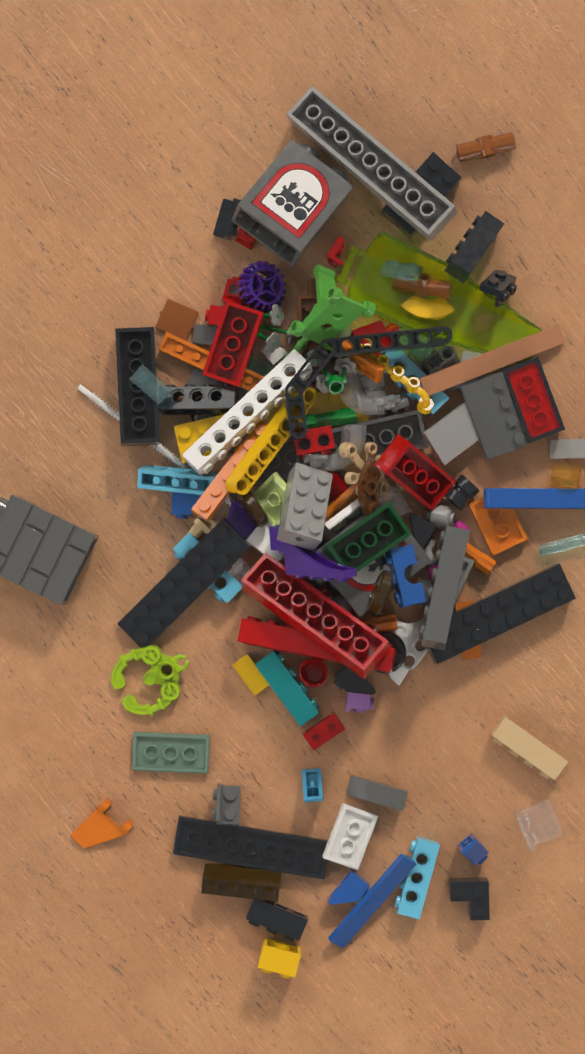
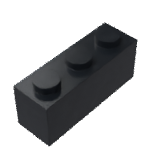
M253 899L246 919L253 926H264L268 932L273 934L281 933L285 939L294 942L295 940L300 941L308 921V916L273 901Z

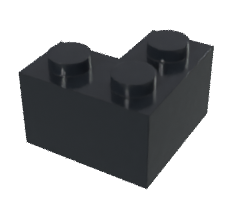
M487 877L448 878L450 901H468V917L470 921L490 920L489 881Z

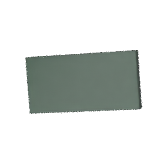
M134 731L132 770L208 774L210 735Z

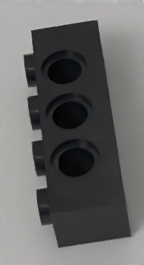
M186 384L184 387L166 385L165 387H159L158 410L162 415L226 414L238 403L239 392L236 386L232 384H222V386L204 384L197 387L192 384ZM184 396L182 401L176 402L178 397ZM203 396L202 400L195 402L196 397ZM216 396H222L219 401H213Z

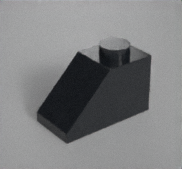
M347 666L334 675L336 680L333 682L340 690L344 688L346 692L372 695L376 693L366 678L363 679Z

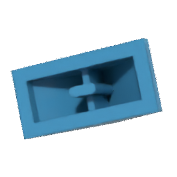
M321 768L302 769L304 803L323 801Z

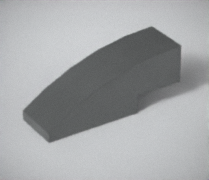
M351 775L346 794L403 811L408 791Z

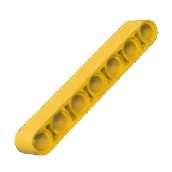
M308 387L303 393L305 415L317 400V392L312 387ZM297 389L290 394L291 397L298 395ZM284 403L227 478L225 486L230 493L247 494L289 438ZM293 406L290 408V413L293 416H299L300 410L298 407ZM299 419V420H297V421H291V423H294V422H295V423H296V427H297V426H298L297 423H298L299 421H301V419Z

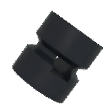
M461 474L456 480L455 486L448 491L445 497L462 511L468 505V499H473L480 491L469 479Z

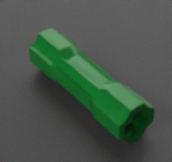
M355 407L320 414L306 415L307 430L329 425L335 427L357 424Z

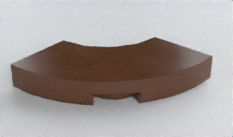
M373 460L365 462L358 480V500L364 515H370L380 502L377 496V483L381 473Z

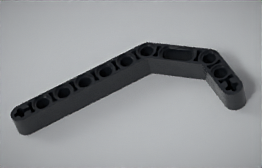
M442 326L323 340L283 390L289 437L293 440H300L306 435L307 424L303 393L331 358L440 347L451 341L452 331L448 327ZM441 332L442 335H446L444 340L441 337L433 340V337L438 336ZM419 334L427 336V343L420 342ZM400 336L408 338V345L400 343ZM380 339H388L389 347H383L380 344ZM362 340H367L370 343L369 349L361 347ZM348 342L351 350L348 352L344 351L341 344ZM322 345H330L332 352L329 354L324 353ZM310 360H318L320 363L319 369L309 381H302L300 379L301 371ZM288 388H296L298 395L291 397L288 394ZM293 406L298 407L300 415L293 416L290 413V408ZM301 419L297 424L298 429H302V432L297 436V433L292 431L296 428V423H291V421Z

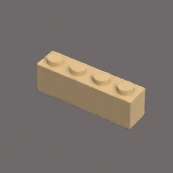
M504 715L490 733L494 737L492 740L501 747L505 744L509 747V753L516 758L519 755L525 759L524 763L530 768L537 767L540 769L539 774L547 780L550 777L556 780L568 763L566 759Z

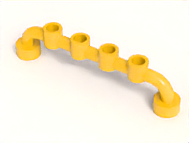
M361 344V347L369 349L370 344ZM366 354L385 367L384 371L391 375L393 381L401 382L406 386L408 392L416 393L421 397L417 404V410L420 413L429 414L432 411L433 401L427 392L419 386L420 381L418 378H407L404 375L403 367H392L388 364L389 358L386 355Z

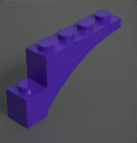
M279 525L269 527L271 550H278L279 554H285L286 574L294 575V578H305L308 576V579H320L322 577L323 581L337 579V582H347L349 578L357 576L356 568L335 563L316 550H308L277 540Z

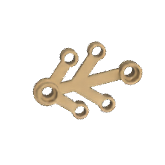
M350 442L342 443L339 447L340 456L350 458L361 471L365 462L357 454V447ZM367 442L364 446L366 461L373 460L374 462L373 454L377 452V445ZM377 455L375 457V463L381 455ZM378 468L381 476L377 483L378 498H383L387 495L389 486L384 479V473ZM346 473L345 482L347 484H356L360 473ZM357 486L356 489H355V493H356L357 496H358V486Z

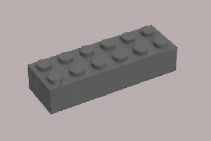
M447 526L446 531L441 532L439 547H442V550L438 549L435 565L438 566V569H433L431 584H434V587L429 588L427 602L430 603V606L425 607L423 621H426V625H421L419 640H422V646L445 651L470 530Z

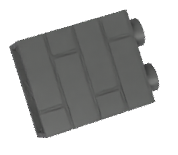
M12 494L9 500L0 497V576L59 605L66 604L99 535L18 495Z

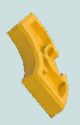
M413 295L400 306L404 312L417 319L438 320L451 315L455 311L445 298L440 297L427 300Z

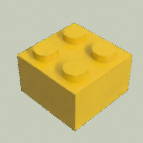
M264 937L258 958V968L264 973L272 974V972L279 973V976L283 978H295L301 958V947Z

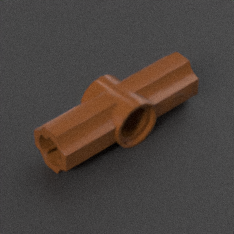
M513 132L493 137L492 135L482 136L475 139V141L456 145L459 162L474 158L485 159L495 156L497 153L516 149Z
M395 272L392 289L412 292L414 296L419 298L435 296L449 299L452 281L435 279L426 273L412 275Z

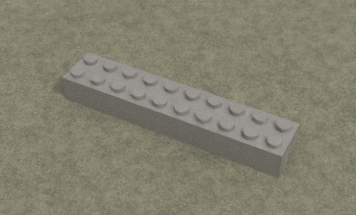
M313 86L286 114L292 125L430 242L457 214L455 205Z

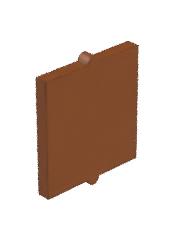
M167 299L163 311H160V318L155 328L186 341L191 329L194 328L193 324L199 312Z

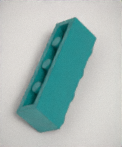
M273 650L256 662L255 666L301 727L319 713L317 708L320 706L314 698L310 699L307 696L308 690L302 682L298 684L295 680L297 675L291 667L287 669L284 665L285 659L279 651L276 653Z

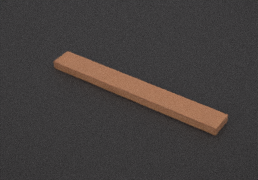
M555 325L418 379L421 388L430 396L561 345L565 341L560 326Z

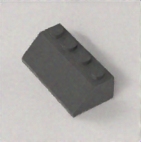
M503 372L490 374L460 387L486 459L528 445Z

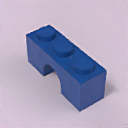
M413 544L388 550L386 552L387 555H385V562L387 566H390V570L393 573L392 585H394L396 591L394 593L396 604H399V608H404L426 602L422 582L412 584L406 580L404 575L405 569L408 566L417 564Z

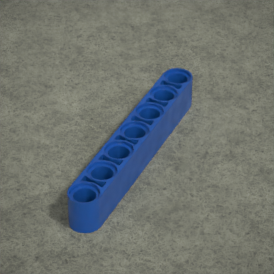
M485 488L484 508L585 509V489Z

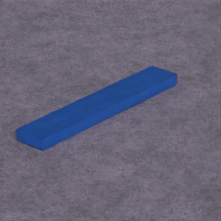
M401 853L328 937L330 942L344 948L416 866V862Z

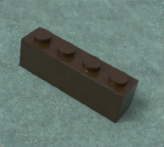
M205 864L201 893L278 902L281 872Z

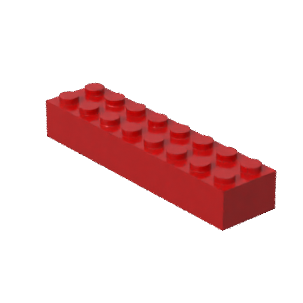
M267 553L259 559L241 580L244 592L363 679L368 676L389 651L388 640L302 578H294V575L286 574V567Z
M248 616L247 619L242 618L237 641L242 644L341 663L288 623H285L284 627L280 626V623L277 621L266 620V623L261 622V619L253 616ZM389 644V651L373 670L393 673L397 650L393 648L392 644Z

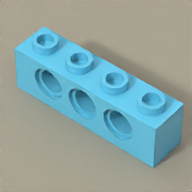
M403 351L386 352L384 354L389 358L388 364L392 367L395 363L403 365L404 375L407 378L410 376L416 378L426 376ZM393 381L399 388L402 386L407 391L404 384ZM408 391L405 393L412 401L416 400L418 402L421 398L416 393ZM443 391L431 395L430 399L434 405L429 414L432 416L449 399Z
M144 464L138 469L137 488L202 495L219 472H208L200 476L192 469Z
M189 532L173 548L175 551L174 556L181 561L199 541ZM226 570L220 576L226 580V586L219 588L215 582L210 586L216 592L214 594L215 597L222 603L224 601L228 603L242 589V584Z
M416 836L415 841L412 840L409 851L412 852L411 859L416 862V866L400 883L399 888L402 891L400 896L396 897L394 907L397 908V914L420 920L440 848L439 842ZM420 854L427 856L426 861L423 863L416 861L417 856ZM414 873H420L421 879L413 881L411 876ZM410 891L416 893V897L413 900L406 898L407 893Z

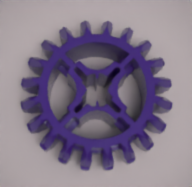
M257 261L245 267L243 273L239 275L241 280L237 282L241 286L237 291L242 293L239 299H245L244 305H250L249 308L263 313L271 311L274 304L281 306V301L285 299L283 294L287 292L284 289L287 283L282 280L284 275L279 274L281 269H275V264L269 265L267 261ZM258 273L265 275L266 278L262 277V275L259 276ZM258 296H261L263 299L265 298L267 302L262 301Z

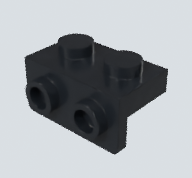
M236 198L233 201L223 199L213 232L214 236L230 241L233 236H236L239 226L231 220L241 200Z
M495 270L480 283L479 290L496 296L494 306L499 307L506 303L511 295L515 294L517 277L507 274L503 270Z

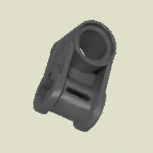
M444 346L433 355L424 359L421 368L427 371L428 374L457 364L460 360L452 346Z

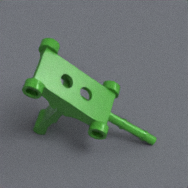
M317 264L313 270L316 281L317 304L313 306L312 311L303 322L294 320L290 325L289 333L296 337L302 336L303 338L298 340L297 344L289 353H286L285 357L294 349L299 353L310 340L320 344L325 339L338 338L337 335L360 315L371 318L375 313L376 305L370 301L359 303L343 296L342 290L336 287L335 271ZM325 324H331V325H332L331 327H328V328L323 327ZM323 345L325 349L332 351L330 345Z

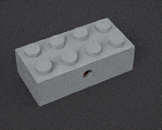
M296 462L288 474L277 540L312 551L317 548L323 537L333 474Z

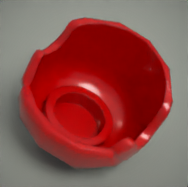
M308 658L300 665V680L308 687H320L328 678L327 666L320 659Z

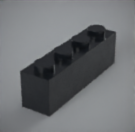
M487 211L481 217L478 215L472 223L474 228L471 229L469 227L463 236L466 240L464 242L460 240L454 249L457 251L456 254L451 253L446 260L448 266L444 271L464 284L505 223Z

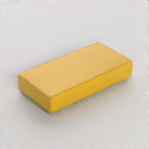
M248 653L232 664L254 696L269 686V683L255 666Z

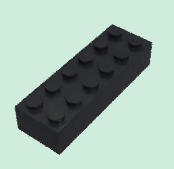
M154 327L116 328L121 447L160 445Z

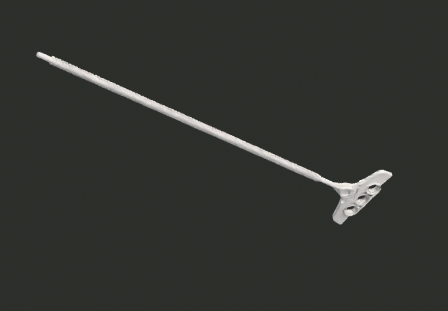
M81 384L78 386L77 389L89 397V400H93L92 403L95 402V405L101 406L104 412L107 411V414L110 413L111 417L114 416V419H117L116 421H120L117 409L114 410V407H110V404L107 405L108 402L105 403V400H101V397L98 398V395L96 396L95 393L90 392ZM162 443L160 445H150V447L153 446V449L156 448V451L159 450L162 456L165 455V458L168 457V460H172L171 462H174V465L177 464V467L192 469V467H189V464H182L181 458H177V455L175 456V453L172 454L171 450L168 451V448L165 449ZM228 495L223 502L226 501V504H231V501L235 502V499L233 500ZM372 612V613L375 614V615H381V614H383L382 612H378V613ZM423 619L414 623L397 621L398 630L391 631L403 639L407 649L406 656H413L415 660L412 666H406L403 663L398 670L389 673L390 678L399 686L408 671L414 669L428 652L427 647L423 651H418L415 648L420 635L418 628L421 625H426V621H423Z

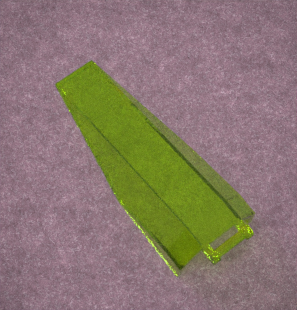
M386 232L377 233L365 251L351 245L349 256L341 274L335 280L349 287L347 298L359 303L362 301L374 303L376 310L373 316L405 330L448 327L453 335L451 341L447 344L482 354L542 331L504 303L499 307H495L496 296L480 291V286L473 282L471 278L468 277L463 284L446 273L444 270L448 264L445 261ZM359 255L362 258L352 280H349L347 276L356 256ZM395 272L412 275L426 273L435 279L452 281L450 297L446 300L455 311L451 315L438 320L417 319L410 316L400 306L412 297L413 293L392 289ZM428 296L423 299L432 300L437 299L439 297ZM441 332L438 336H434L433 340L440 337L444 340L446 335H442ZM419 334V336H422V337H426V338H427L426 335H424V334ZM533 356L527 357L515 363L520 364L522 362L532 359Z

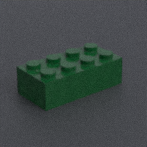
M388 502L322 549L331 561L343 566L356 568V572H358L412 533L391 502Z

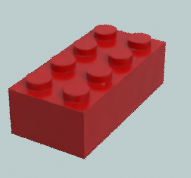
M226 300L202 375L242 387L265 313Z
M399 434L375 463L377 468L431 511L437 507L456 482L418 448Z

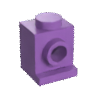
M347 692L345 708L347 712H350V708H354L353 711L365 713V710L369 709L373 710L374 698H371V694Z

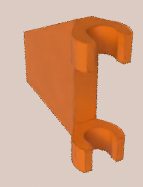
M106 798L70 836L85 849L124 836L134 824L128 819L121 827L118 826L104 812L112 804Z

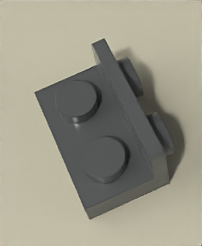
M217 783V789H213V800H217L216 808L212 810V819H216V825L239 826L241 786H222Z

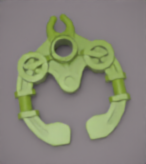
M149 645L138 649L133 648L126 655L122 654L119 656L120 659L115 664L111 674V683L115 690L126 685V678L122 673L124 667L129 665V661L133 659L138 661L140 658L146 664L151 665V668L143 677L144 683L147 685H162L161 695L163 697L158 698V703L152 706L150 703L139 705L136 697L131 694L122 699L121 702L124 708L129 712L153 716L155 712L161 709L165 710L180 695L179 675L187 669L190 662L186 660L183 666H179L177 661L179 659H186V655L178 654L170 657L162 653L158 646ZM164 665L171 666V674L164 671Z

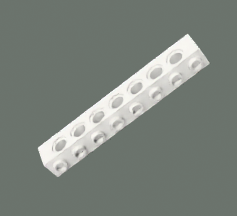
M294 349L182 454L185 461L200 476L210 472L218 460L225 458L228 451L241 442L242 437L247 433H251L259 421L265 420L274 407L282 404L284 400L283 390L294 377H288L287 374L290 372H295L296 374L306 359ZM310 363L300 373L302 381H306L311 376L313 370ZM276 385H281L280 389L273 390ZM289 387L288 394H292L296 388ZM262 398L268 399L265 403H259ZM249 411L254 412L251 416H245ZM235 424L240 425L239 428L235 430L231 429V427ZM219 438H226L224 442L217 443ZM212 451L209 456H203L204 452Z

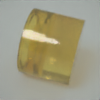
M553 463L550 485L579 489L582 467Z

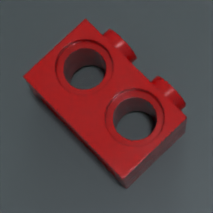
M331 425L308 429L302 439L294 440L297 456H301V459L313 457L312 453L320 452V455L331 454L332 450L335 449ZM297 431V432H295V433H297V436H299V434H300L302 431ZM327 436L329 444L321 446L318 443L319 437ZM303 439L310 442V448L307 450H302L299 447V442Z
M332 712L304 731L303 736L314 751L344 731L345 726L336 713Z

